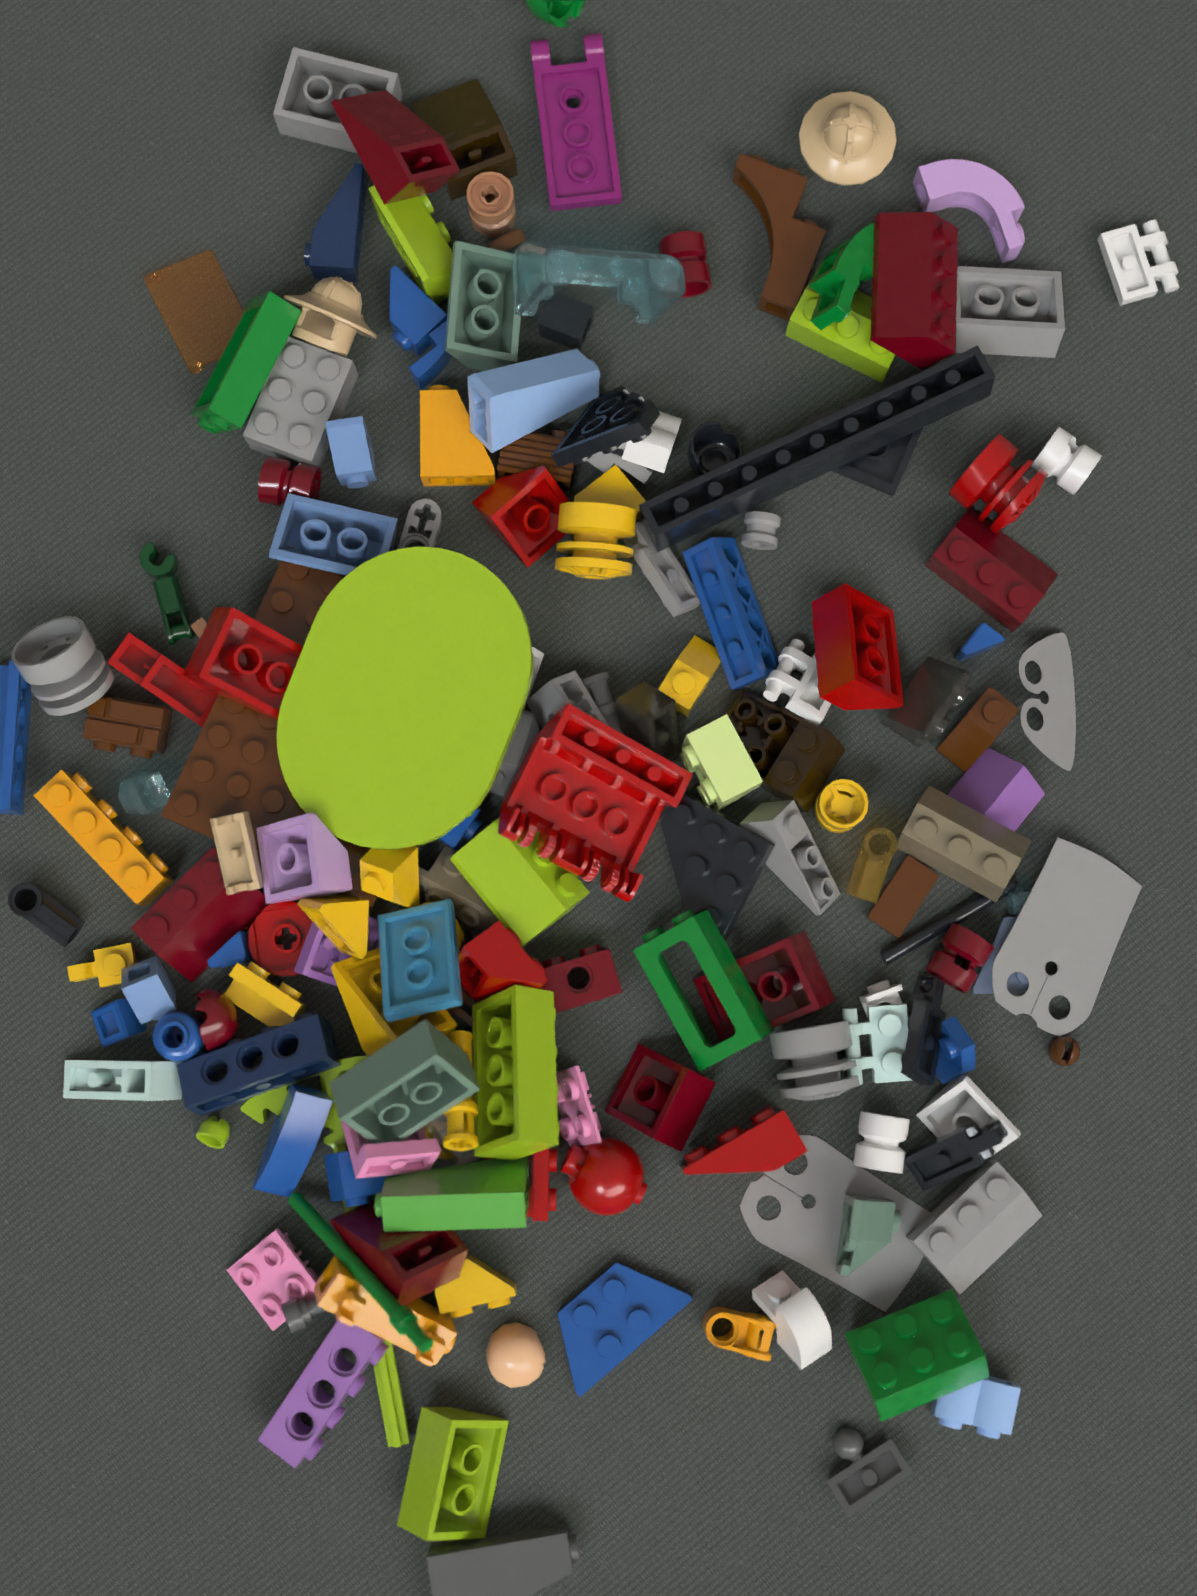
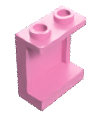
M341 1120L356 1179L430 1170L441 1152L437 1138L426 1139L423 1127L402 1141L373 1144Z

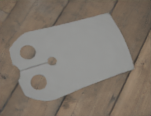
M1057 837L1022 910L993 962L992 987L995 1001L1016 1016L1022 1013L1032 1016L1038 1028L1059 1037L1081 1025L1092 1011L1106 971L1142 885L1102 856ZM1050 961L1055 962L1058 967L1054 975H1048L1045 971V965ZM1014 972L1023 973L1027 977L1029 984L1025 994L1018 997L1009 993L1006 984L1007 979ZM1058 995L1066 997L1070 1003L1069 1014L1060 1020L1054 1019L1050 1015L1048 1007L1051 999Z
M799 1135L808 1152L804 1153L807 1158L805 1171L799 1175H792L782 1166L775 1171L764 1172L763 1176L755 1182L751 1181L740 1204L744 1221L751 1234L763 1245L828 1278L886 1312L910 1281L923 1258V1255L906 1236L931 1212L891 1188L862 1167L854 1166L852 1160L824 1140L816 1136ZM845 1193L892 1200L896 1203L895 1209L900 1210L898 1233H892L891 1242L848 1276L840 1275L836 1271ZM807 1194L813 1195L816 1200L815 1206L810 1209L805 1208L801 1202L802 1197ZM771 1195L777 1198L781 1204L780 1214L773 1220H765L758 1215L757 1203L764 1196Z

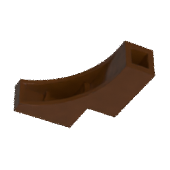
M740 153L735 164L732 182L744 191L757 208L764 222L770 245V271L760 296L758 310L789 321L804 292L821 250L826 230L821 229L818 224L811 220L794 219L805 193L807 178L802 177L794 169H781L770 165L760 156H747Z

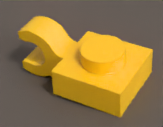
M126 943L93 950L95 962L67 966L70 982L98 978L101 988L121 984V969L137 963L134 944Z

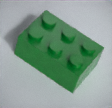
M952 1289L844 1333L852 1359L881 1422L990 1377L986 1355Z

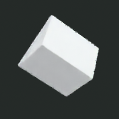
M965 1075L951 1080L916 1114L937 1138L967 1124L969 1126L970 1124L977 1123L981 1129L985 1125L1000 1120L1008 1134L1003 1137L1002 1143L993 1147L995 1153L1021 1135V1132L976 1084Z

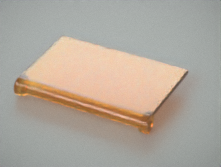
M210 249L146 275L144 282L189 372L196 374L203 370L204 365L219 360L243 311L212 250Z

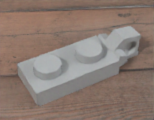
M642 520L636 522L635 536L623 540L627 547L634 549V559L661 598L664 606L673 617L697 608L700 605V601L694 584L670 548L668 547L657 552Z

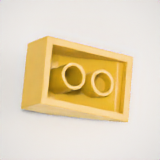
M380 948L368 951L363 959L351 957L332 964L331 970L361 1047L368 1057L425 1019L446 1037L455 1031L457 1023L446 1009L391 1022L385 1019L383 1016Z

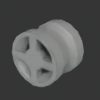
M761 511L745 513L744 523L747 529L742 535L741 544L757 550L777 549L778 539L775 533L776 529L780 527L781 518L778 515Z

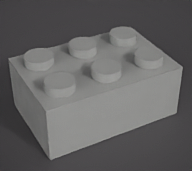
M293 47L273 112L279 132L283 135L357 153L331 102L335 99L382 90L388 91L397 100L401 101L402 90L399 76L395 72Z
M288 337L263 385L244 431L243 437L249 447L269 456L290 460L291 464L296 466L301 462L321 468L330 446L325 421L341 419L358 378L353 360Z

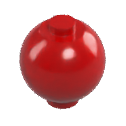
M601 1138L602 1142L588 1144L584 1147L573 1143L565 1156L560 1171L569 1175L571 1193L584 1209L597 1215L611 1216L626 1211L632 1203L638 1205L641 1202L648 1184L643 1182L645 1171L641 1158L630 1145L615 1138Z

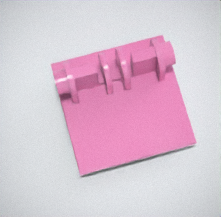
M579 1065L556 1072V1082L558 1084L557 1107L561 1117L559 1125L563 1138L568 1141L570 1147L573 1143L582 1146L602 1142L599 1134L602 1127L597 1112L592 1111L595 1108V1104L591 1105L589 1101L592 1095L591 1093L587 1094V1090L590 1089L585 1072L580 1071Z
M279 1228L227 1269V1272L272 1331L286 1321L281 1304L297 1298L298 1301L304 1298L306 1301L316 1298L314 1285L319 1279L311 1267H306L309 1263L308 1259L302 1262L298 1257L302 1254V1251L300 1250L295 1253L296 1247L287 1237L289 1234L287 1232L283 1234Z

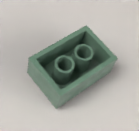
M426 1019L329 1083L339 1119L373 1144L402 1141L480 1090L468 1054Z

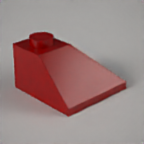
M544 466L499 478L472 502L488 526L527 568L566 535V533L558 531L560 504L570 501Z

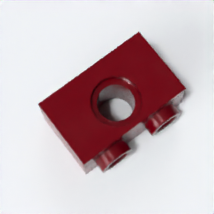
M600 944L579 950L580 958L565 961L564 955L542 961L545 976L548 979L542 990L554 992L556 1013L623 993L610 949L602 951ZM574 968H583L590 975V981L583 989H574L568 983V974Z

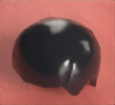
M714 421L700 424L691 434L687 457L690 467L699 476L743 456V449L739 440H737L736 433L725 431L719 422Z

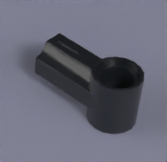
M21 883L13 887L8 895V905L14 914L28 920L63 947H66L75 939L86 922L49 895L39 885ZM33 890L37 896V903L32 910L26 911L22 907L21 899L27 891Z

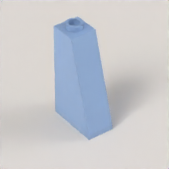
M578 349L468 376L470 432L493 453L599 396L600 370L597 364L584 356Z

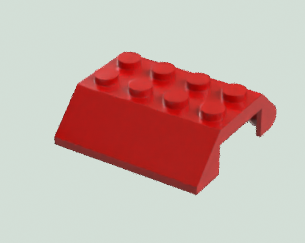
M565 703L535 736L501 805L498 834L512 842L517 840L519 846L527 848L533 842L536 832H538V856L544 859L549 857L550 862L576 876L581 875V878L588 882L594 880L601 866L600 888L608 893L612 891L614 896L629 902L636 894L644 877L642 874L633 871L665 806L678 807L693 774L571 704Z

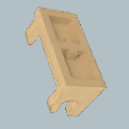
M249 811L210 819L226 894L232 895L241 891L262 888L264 886L262 869Z

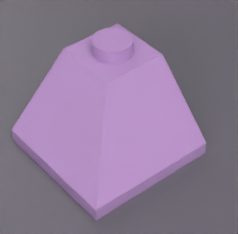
M315 813L304 814L256 828L266 904L300 900L307 897L328 896L353 890L348 851Z

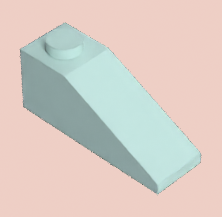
M65 1060L63 1098L135 1101L181 1100L182 1090L177 1064L183 1061Z

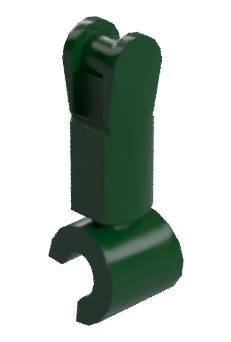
M150 542L141 549L139 559L142 568L147 574L156 579L153 582V587L169 642L173 645L176 644L175 640L189 637L190 640L194 639L193 629L190 627L191 623L179 581L176 576H173L179 566L178 558L175 554L167 555L162 565L155 566L154 563L159 557V552L154 543ZM181 614L184 623L171 626L169 617Z

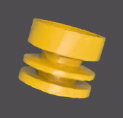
M566 502L560 504L558 531L573 535L574 541L557 543L556 551L570 554L572 557L556 558L555 570L587 579L606 580L614 577L631 576L633 564L618 561L616 558L633 557L634 549L619 545L618 539L635 536L637 510L622 505L597 502Z

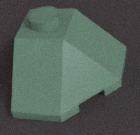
M845 1193L836 1271L840 1275L848 1276L887 1246L891 1242L892 1233H898L900 1210L895 1209V1202L890 1199Z

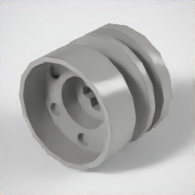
M65 616L38 625L16 643L11 653L12 662L23 679L31 685V692L38 698V703L43 711L49 715L62 716L72 714L90 706L108 691L114 680L113 670L105 662L103 653L96 649L95 640L84 621L78 617Z
M848 1020L769 1034L774 1059L791 1060L793 1066L777 1073V1079L795 1078L796 1085L780 1089L781 1099L818 1100L838 1096L851 1088L860 1086L858 1075L841 1077L840 1070L856 1067V1061L837 1059L836 1054L837 1051L852 1046Z

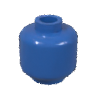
M187 1011L166 1014L160 1018L154 1027L152 1035L154 1047L167 1060L175 1062L190 1060L205 1048L199 1032V1028L204 1021L195 1013Z

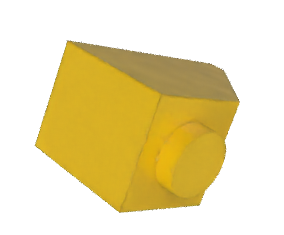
M694 635L660 685L656 698L688 717L721 664L716 647Z
M413 846L396 850L371 848L360 859L361 890L408 908L420 905L418 847Z

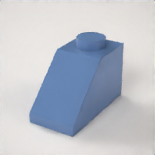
M363 416L325 421L335 473L340 485H347L348 488H362L368 486L370 481H377L372 439Z

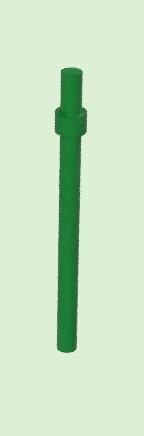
M294 1192L289 1197L288 1203L386 1312L392 1327L400 1335H406L421 1353L429 1351L434 1341L418 1324V1317L407 1305H401L300 1192Z

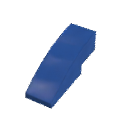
M293 1083L290 1084L281 1114L275 1117L252 1186L253 1189L285 1197L292 1195L308 1165L333 1100L327 1092Z

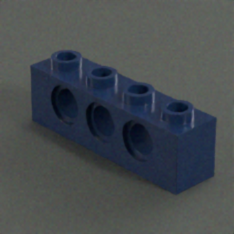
M305 1013L297 1016L294 1022L281 1027L269 1026L260 1030L259 1035L254 1037L230 1040L224 1044L223 1048L212 1052H198L190 1060L177 1064V1070L185 1108L202 1116L341 1066L331 1023L318 1013ZM298 1042L296 1052L288 1056L291 1045ZM263 1054L261 1064L253 1069L255 1059ZM227 1067L226 1076L221 1081H218L220 1072Z

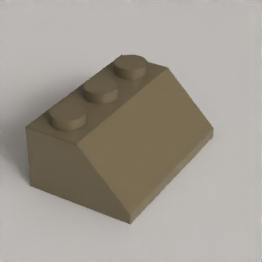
M928 786L904 827L896 848L997 902L1022 860L1031 840L939 790Z

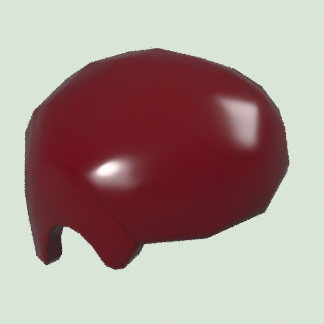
M205 989L196 994L199 1002L195 1010L204 1011L201 1018L206 1021L200 1026L199 1032L207 1051H211L224 1045L234 1037L238 1030L239 1018L234 1004L224 993L214 989Z

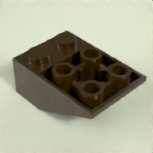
M478 78L411 103L414 113L443 136L460 169L458 173L444 184L451 201L467 195L469 183L475 176L483 172H497L504 175L507 179L517 176L516 156L504 127Z
M742 690L727 715L763 780L759 787L783 801L794 800L799 809L808 812L843 755L845 748L832 732Z

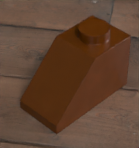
M989 686L980 694L936 748V751L965 773L994 742L1019 709Z

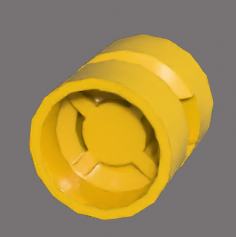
M840 779L831 782L819 793L814 802L813 811L816 821L822 828L833 833H843L849 831L863 820L868 811L869 802L866 792L859 784L852 780Z

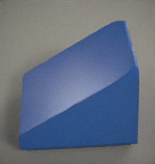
M981 623L957 652L955 659L960 662L994 649L1005 641V638L986 623Z
M237 932L207 960L208 966L219 969L236 965L237 962L245 963L251 961L253 958L248 947L247 932Z
M127 998L115 1000L91 1012L102 1047L112 1045L146 1031L145 1023L140 1024Z

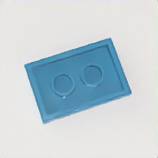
M451 899L378 915L383 1016L385 1019L391 1022L463 1005L455 909Z

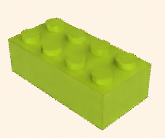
M513 985L472 1005L473 1071L480 1090L474 1093V1101L478 1106V1114L474 1117V1135L478 1137V1146L474 1148V1154L479 1157L511 1161L558 1145L560 1131L557 1113L558 1084L556 1082L557 1046L555 1044L556 1010L554 1007V992Z

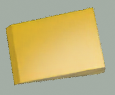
M614 465L575 496L574 502H597L630 507L637 510L636 520H641L639 505L646 502V500L619 467Z
M349 895L300 899L297 903L299 907L341 953L363 959L366 956L369 900Z

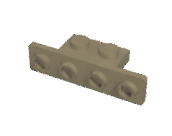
M445 845L429 872L418 867L419 897L427 902H436L450 898L454 904L456 917L468 926L477 927L485 931L499 920L451 862L450 858L457 851Z

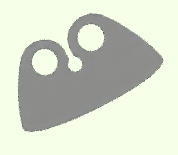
M1061 632L1036 642L1022 654L1019 660L1018 670L1023 686L1035 694L1045 691L1049 697L1047 704H1043L1040 699H1027L1021 708L1020 719L1022 729L1029 740L1051 761L1061 768L1070 771L1073 766L1076 741L1075 689L1070 647L1065 633ZM1029 661L1036 662L1041 669V680L1037 684L1030 683L1025 675V666ZM1032 707L1037 708L1043 716V726L1039 731L1032 730L1027 723V712Z

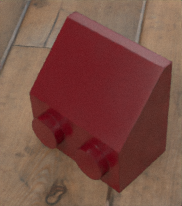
M638 1043L604 1112L652 1139L682 1152L716 1083Z

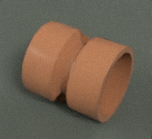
M483 172L475 176L467 189V202L471 223L474 229L481 235L490 238L500 237L510 231L516 220L513 186L509 179L497 172Z

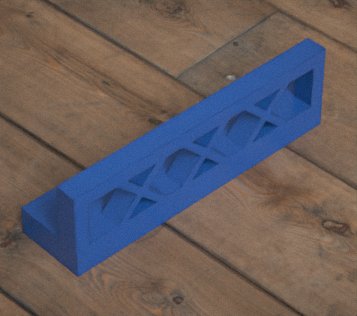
M711 537L682 552L731 690L741 689L758 680L767 679L770 672L777 669L779 661L735 538ZM762 656H763V658H764V660H765L767 669H766L765 664H764V662H763Z
M9 660V665H0V814L23 815L32 692L31 685L23 679L12 660Z

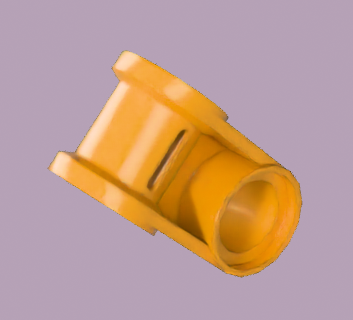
M719 1306L711 1308L705 1313L702 1327L708 1340L713 1345L754 1359L771 1361L772 1354L769 1352L776 1325L768 1316L750 1312L745 1313ZM719 1318H727L731 1322L729 1332L723 1336H716L711 1332L713 1323Z

